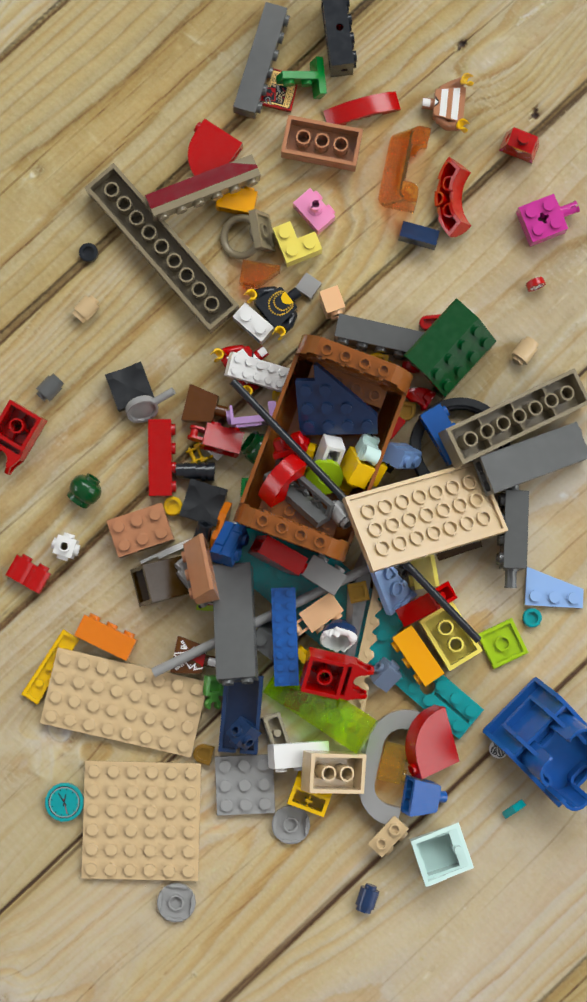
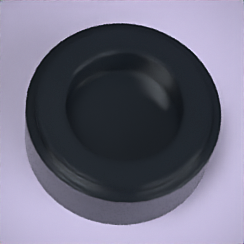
M85 243L80 247L79 255L84 262L92 263L98 258V249L94 244Z

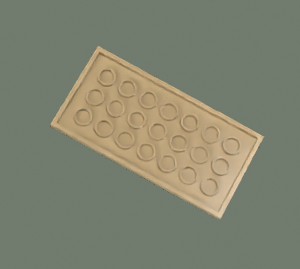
M473 462L465 463L457 468L451 467L357 493L342 499L370 573L497 536L508 531L494 494L486 497Z
M58 647L40 723L191 757L205 695H203L204 680L169 672L155 677L151 668Z

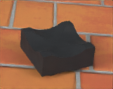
M141 361L121 370L105 374L119 412L124 411L128 402L133 398L143 395L154 398Z
M190 479L179 515L195 521H208L216 527L217 518L224 505L228 490Z

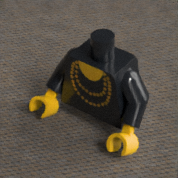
M270 286L255 290L248 289L243 294L244 296H250L247 303H251L256 299L254 305L268 323L274 327L272 335L274 333L280 334L278 340H281L294 327L298 316L296 312L297 306L294 302L302 296L296 287L288 293L282 287Z

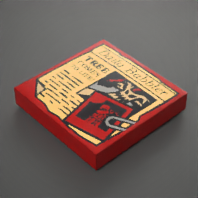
M274 69L272 78H267V94L262 96L260 102L265 107L291 113L298 84L291 87L276 84V76L281 70Z

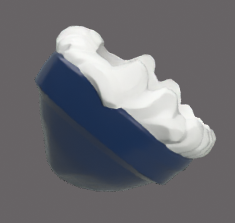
M344 619L333 620L323 628L320 644L336 653L339 651L346 652L357 641V629Z

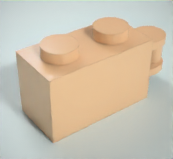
M326 594L299 613L301 618L297 620V636H300L308 629L311 633L316 631L318 634L323 630L328 621L342 617L341 612L344 610L332 594ZM301 621H304L307 625L303 630L298 624Z

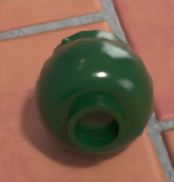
M258 431L252 432L241 447V451L245 454L246 459L252 464L255 463L265 436L263 433L259 434Z
M80 474L71 481L70 491L67 493V496L76 505L87 509L90 504L97 502L101 496L100 481L92 474Z

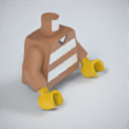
M464 73L462 77L439 86L438 89H435L434 99L423 98L422 109L433 110L432 120L445 131L461 130L463 133L468 132V129L463 127L465 124H470L463 118L466 87L464 85L473 86L474 82H467L468 78L473 77L470 73Z

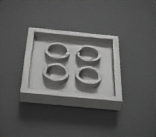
M268 754L215 756L217 816L275 813L274 769L268 767Z

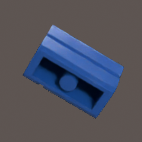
M225 521L210 550L211 560L218 564L233 567L235 562L241 558L243 545L246 546L249 542L246 527Z

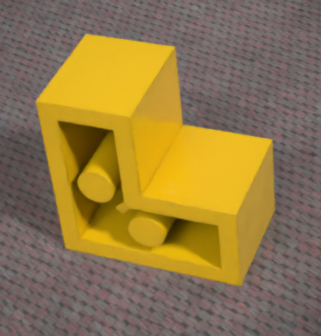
M352 446L348 448L340 463L347 484L353 488L360 487L365 489L375 472L374 466L368 461L359 460L356 450ZM383 461L373 484L375 487L378 486L388 468Z

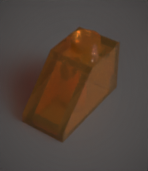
M243 260L239 284L246 290L260 288L280 274L281 266Z

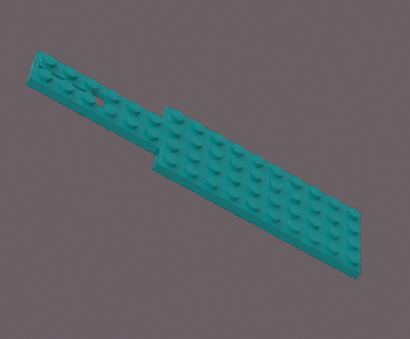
M246 527L249 542L246 546L243 545L241 558L235 563H251L253 566L254 589L271 603V588L295 587L296 597L319 587L301 576V573L299 576L290 575L250 555L248 551L255 538L267 534ZM272 537L307 557V564L313 555H319L318 553ZM326 557L329 559L328 564L333 567L335 564L345 570L344 574L351 571L342 562ZM349 583L339 587L334 595L344 610L341 612L342 617L339 619L346 620L347 585ZM369 587V592H368V593H369L370 600H371V595H372V590H373L371 587ZM326 594L296 608L297 620L301 618L299 615L300 612L305 610L307 607L318 601ZM367 600L365 605L361 629L354 656L357 658L359 655L370 600ZM382 608L375 614V617L379 618L380 624L372 631L376 635L377 641L369 648L374 652V658L367 664L374 666L383 657L389 661L394 660L400 666L399 670L402 675L395 685L424 710L433 705L445 707L452 734L460 739L484 709L444 675L433 681L435 689L431 694H424L420 690V685L413 678L415 673L412 668L407 669L401 660L404 656L400 651L397 653L391 645L393 642L391 637L397 634L403 627V624L396 612L391 616L386 615L384 608ZM304 621L298 623L302 630L307 627ZM309 629L305 631L321 647L330 650L320 644L322 631L318 634L316 631L311 633Z

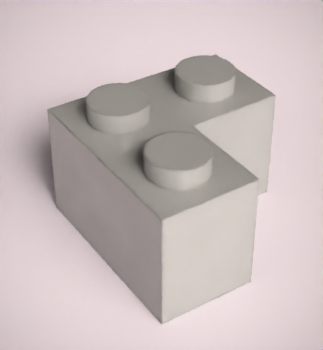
M321 554L318 556L313 555L301 576L334 596L347 577L344 574L345 570L336 564L334 567L327 563L329 559Z

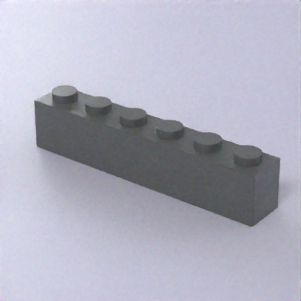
M269 2L265 3L233 105L234 113L253 119L256 118L257 113H261L263 103L260 101L262 96H266L268 91V85H266L267 78H272L274 71L272 63L278 59L279 50H277L278 44H282L285 35L282 31L284 26L287 27L289 23L288 8Z

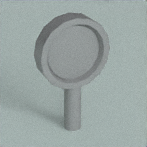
M170 388L154 398L147 395L133 398L125 407L128 419L134 423L147 422L148 419L154 418L158 413V404L172 397L176 392L173 388Z

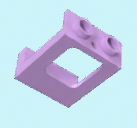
M268 401L269 414L271 416L275 410L276 401ZM229 405L230 411H226L228 425L231 424L232 427L248 428L268 425L260 415L234 418L232 405Z

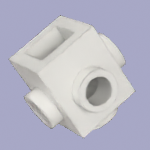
M64 532L63 536L58 534L57 538L54 537L51 548L53 549L52 553L57 554L56 558L67 561L68 558L74 559L75 556H78L80 545H78L79 541L74 539L75 535ZM63 543L68 544V548L66 550H63L61 548Z

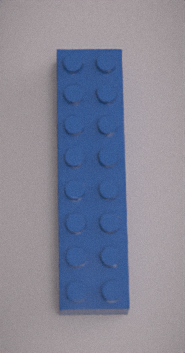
M295 587L271 588L275 686L299 685Z

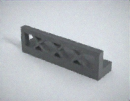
M284 458L276 459V463H275L274 468H275ZM271 471L264 474L263 481H265ZM304 476L297 479L299 485L296 484V481L290 483L285 498L286 502L315 528L330 521L335 507L333 501ZM308 490L311 491L313 498L309 495ZM322 502L327 506V510L323 507Z

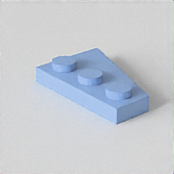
M394 566L370 573L386 615H393L396 609L407 604L417 596L407 586L408 583L398 575V571Z
M527 567L524 605L583 608L584 589Z

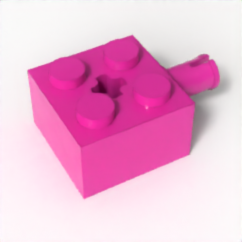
M551 194L518 207L516 214L529 246L532 247L565 234L568 226L564 217L580 212L579 206L576 207L578 205L577 201L560 207L555 195ZM539 218L545 219V223L539 221Z

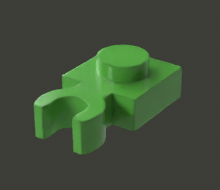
M204 675L203 695L208 696L204 702V706L207 709L211 708L212 702H214V708L220 709L221 707L218 696H223L224 686L216 680V675Z

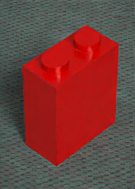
M449 581L435 588L448 603L458 598ZM426 592L395 611L404 627L442 607Z

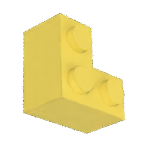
M290 221L273 228V235L286 267L322 254V247L316 232L297 238Z

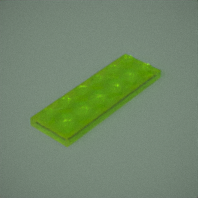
M299 669V681H300V677H301V674H302V671H301L300 669ZM274 675L263 693L357 755L379 722L347 700H336L300 692V684L295 686H275Z

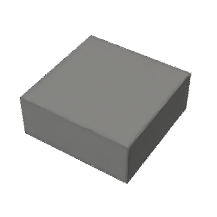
M306 272L296 288L311 300L322 283Z

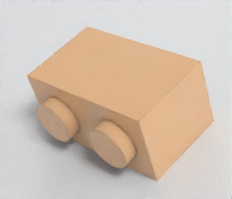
M338 285L319 291V301L326 320L330 318L332 321L337 320L339 313L344 314L345 304Z

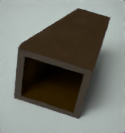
M182 556L143 564L130 570L140 607L189 594L188 589L177 576L178 570L174 566Z

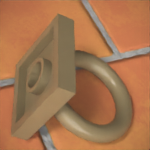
M253 209L248 211L249 215L238 214L229 218L223 225L220 234L223 250L234 259H247L258 250L267 253L276 252L269 214ZM243 221L250 224L249 233L254 243L248 250L238 252L230 247L228 233L234 224Z

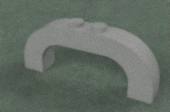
M401 709L384 715L375 723L370 731L367 743H363L361 753L367 755L364 794H359L366 811L382 824H386L393 816L399 819L401 811L400 806L381 801L375 793V780L384 741L391 732L397 729L409 730L413 720L421 713L419 711Z

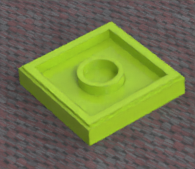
M512 618L478 633L481 637L480 643L493 669L529 653Z

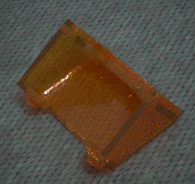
M417 126L398 132L390 138L378 201L383 207L414 213L418 198V187L415 183L405 181L410 156L415 157L420 149H427L431 128Z

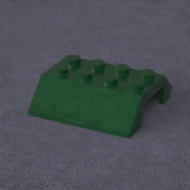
M456 298L404 356L413 367L426 376L434 386L432 390L444 400L495 345L496 339L482 321Z

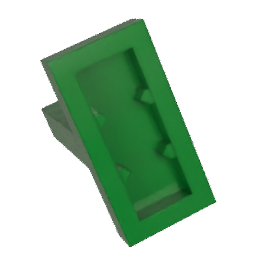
M316 56L310 62V71H281L276 76V84H283L285 87H291L295 84H299L302 87L312 86L313 99H321L327 94L323 57Z

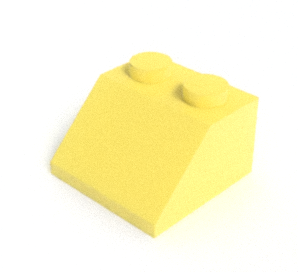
M434 554L410 561L433 587L440 586ZM412 575L408 576L410 587H413L414 590L424 589Z

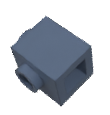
M383 657L374 665V675H370L373 684L387 693L402 677L399 670L400 666L394 660L389 661Z

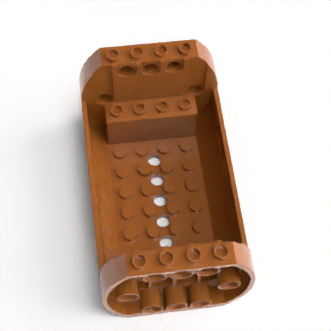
M304 334L300 340L272 417L289 435L300 431L295 380L296 378H315L313 365L314 362H318L377 412L379 431L378 434L372 435L380 438L378 448L381 450L380 459L374 466L375 472L365 489L360 487L353 488L347 496L371 490L411 385L413 375L391 362L320 336ZM268 426L233 521L344 563L355 535L352 525L347 529H343L330 519V521L315 528L285 500L270 507L258 496L264 482L262 480L264 474L274 469L276 460L273 457V440L280 437ZM362 434L335 435L342 437L346 449L343 457L350 446L355 448ZM306 435L307 438L311 439L310 442L317 444L316 454L323 435ZM333 492L326 494L331 501L339 500ZM322 502L323 507L327 510V506Z

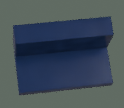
M403 221L398 241L435 250L440 231Z

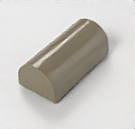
M280 712L261 718L269 744L290 743Z

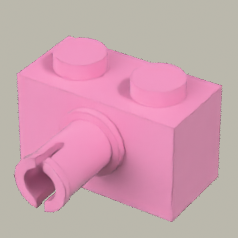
M309 188L293 202V208L319 235L335 221V211L330 205L326 206L321 201L323 198L316 190L313 192Z

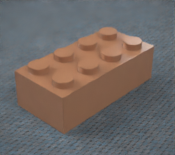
M288 115L281 158L355 172L363 129Z

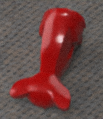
M424 387L409 388L406 398L410 402L419 404L421 410L424 411L436 395V392Z

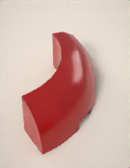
M450 157L447 158L437 179H439L437 191L434 194V202L439 215L438 220L449 237H458L472 226L466 219L462 208V192L471 172Z

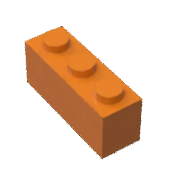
M95 614L84 615L74 636L128 661L138 641L134 638L135 634L127 630L123 633L117 630V625L109 621L107 624L100 622L101 618Z

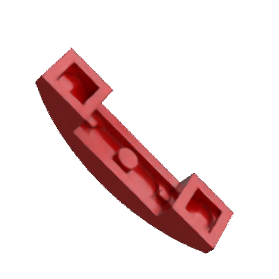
M396 91L354 99L324 110L323 113L326 122L346 125L348 122L382 113V115L400 111L401 108Z

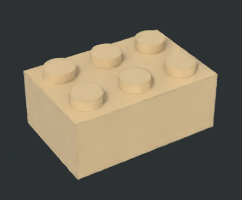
M303 750L301 790L308 793L364 794L367 754L356 751Z

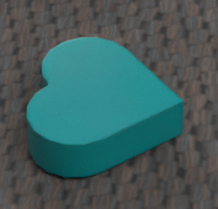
M521 799L504 810L502 815L507 819L525 807L526 803Z

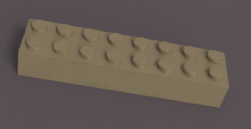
M574 368L439 432L438 435L454 468H457L586 406L587 392Z

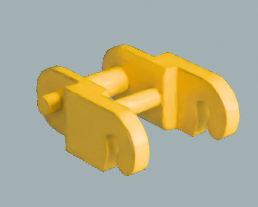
M200 443L195 444L192 449L189 447L188 451H186L191 456V463L197 464L198 461L202 463L214 458L213 455L205 458L202 456L199 449ZM195 450H197L200 456L198 459L195 458L193 453Z

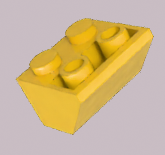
M298 771L287 804L324 817L332 793H308L301 790L302 771Z

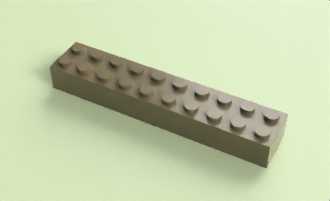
M114 163L85 187L89 196L210 334L239 310V305L170 226L165 221H153L145 198Z

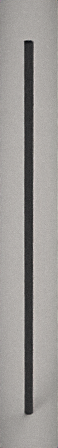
M234 379L230 385L343 503L342 499L347 497V495L254 397ZM410 562L401 564L475 643L481 640L480 635Z

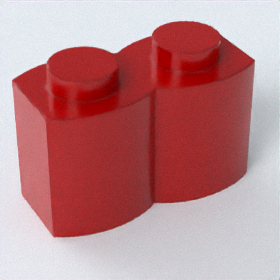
M22 554V556L16 555L5 575L41 594L52 575L48 572L50 568L41 563L38 566L32 563L33 559L25 554Z

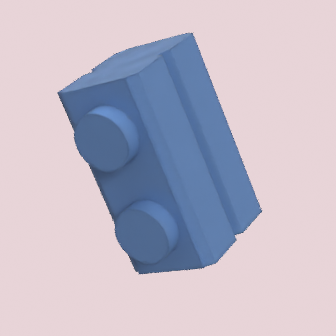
M389 442L382 461L396 469H415L421 463L422 452L407 443Z

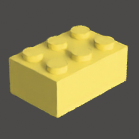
M453 601L449 604L459 613ZM443 608L418 621L448 671L483 651L478 642L475 643Z

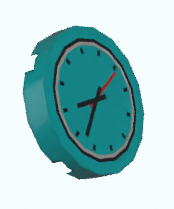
M59 783L48 791L45 798V807L53 819L60 822L70 821L81 813L84 807V796L76 785Z

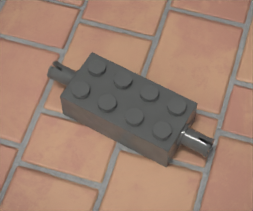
M519 485L506 489L498 496V506L501 507V514L508 528L507 532L497 535V546H500V552L496 554V565H499V569L505 571L504 588H517V571L527 569L529 491L519 490Z

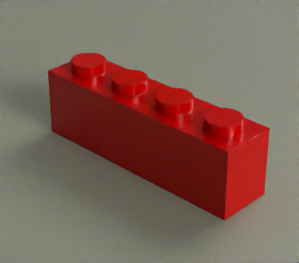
M148 419L149 497H173V492L177 491L176 481H173V473H176V462H173V454H176V443H173L172 435H176V424H172L171 419Z

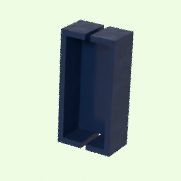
M258 675V681H253L252 684L235 682L232 686H224L218 752L236 753L237 749L230 744V738L226 732L240 716L251 721L260 730L264 676ZM259 737L247 751L240 748V753L257 755Z

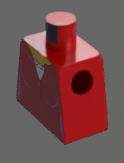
M513 127L506 132L499 151L532 164L539 148V137Z

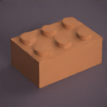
M162 502L107 520L119 558L175 540Z

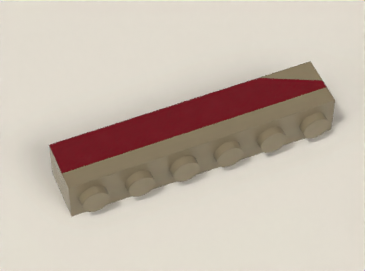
M251 154L145 195V202L153 221L159 220L161 222L167 220L170 215L175 213L177 215L183 214L188 208L193 206L195 208L201 207L206 201L211 199L212 201L219 200L224 194L237 193L242 187L255 186L260 181L261 174Z

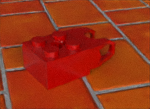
M13 400L8 401L0 415V451H3L7 456L4 471L7 475H11L25 461L48 421ZM18 424H22V427H21L20 430H19V428L17 427Z
M309 647L299 681L300 692L336 700L366 699L367 691L353 682L359 676L374 675L375 670L373 666L364 663L357 657Z

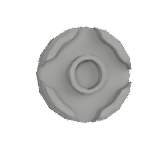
M292 805L283 806L277 810L272 820V830L276 838L286 844H297L308 835L310 820L305 810Z
M179 882L166 885L160 891L157 899L159 912L166 920L171 922H182L189 918L196 905L192 889L186 884Z

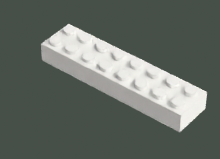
M230 352L224 376L281 392L290 368L240 353Z

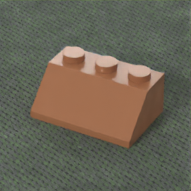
M203 533L198 534L183 544L184 551H181L183 562H187L188 569H185L187 581L191 583V587L188 588L190 599H194L196 604L219 600L209 544Z

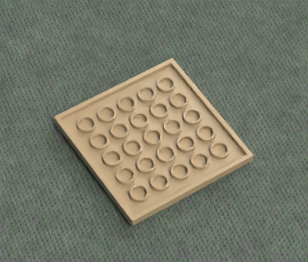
M86 760L81 878L198 881L202 764Z

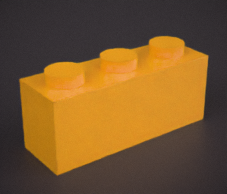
M412 625L391 637L393 640L391 643L392 647L397 653L400 651L404 656L401 660L407 669L412 668L415 673L413 678L418 685L423 684L426 687L444 674Z

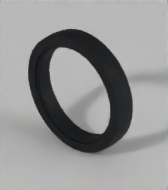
M459 397L440 401L426 411L438 404H441L442 407L445 406L448 411L466 410L475 414L481 413L490 407L475 399ZM419 419L413 427L409 445L421 451V442L425 428ZM510 442L498 447V450L511 446ZM422 456L420 465L414 469L418 476L431 473L426 467Z

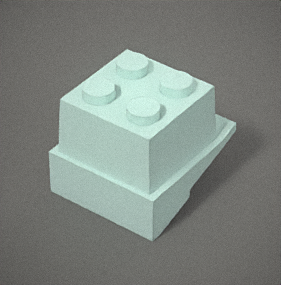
M459 822L410 839L426 887L474 868Z

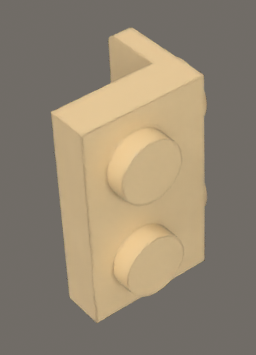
M393 816L368 844L381 857L384 855L388 856L395 848L393 845L398 840L401 842L407 836L409 828L396 816Z

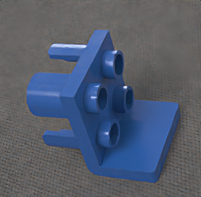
M534 677L493 718L482 732L507 754L557 807L563 804L571 811L581 810L587 806V793L580 788L587 780V723L557 692L539 678Z

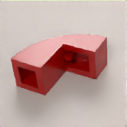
M295 453L290 454L270 472L263 482L258 496L270 507L284 501L290 483L304 476L307 464Z

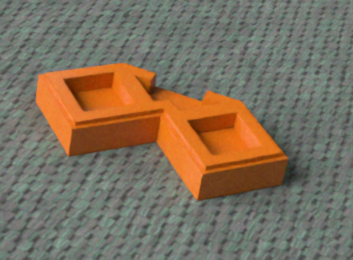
M226 501L219 512L216 529L213 531L210 540V550L224 522L230 518L231 502Z

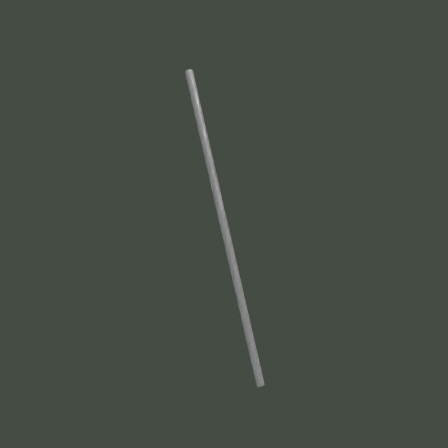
M367 563L345 573L347 577L341 586L369 573ZM321 587L310 590L296 597V608L328 592ZM272 610L255 617L256 628L272 620ZM215 637L151 668L154 676L157 677L214 649Z

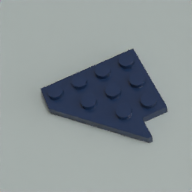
M314 362L313 365L315 378H296L299 428L303 435L378 434L377 412L318 362Z

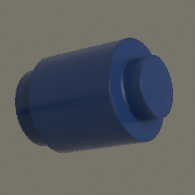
M370 883L361 885L355 903L357 905L356 910L371 914L379 895L377 886Z

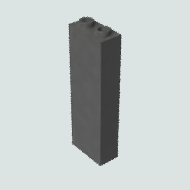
M577 422L480 456L472 460L487 497L586 460L587 445L582 436L581 428Z
M250 562L235 563L233 567L213 565L219 600L213 601L216 680L223 686H232L235 682L252 684L253 681H258L253 566Z

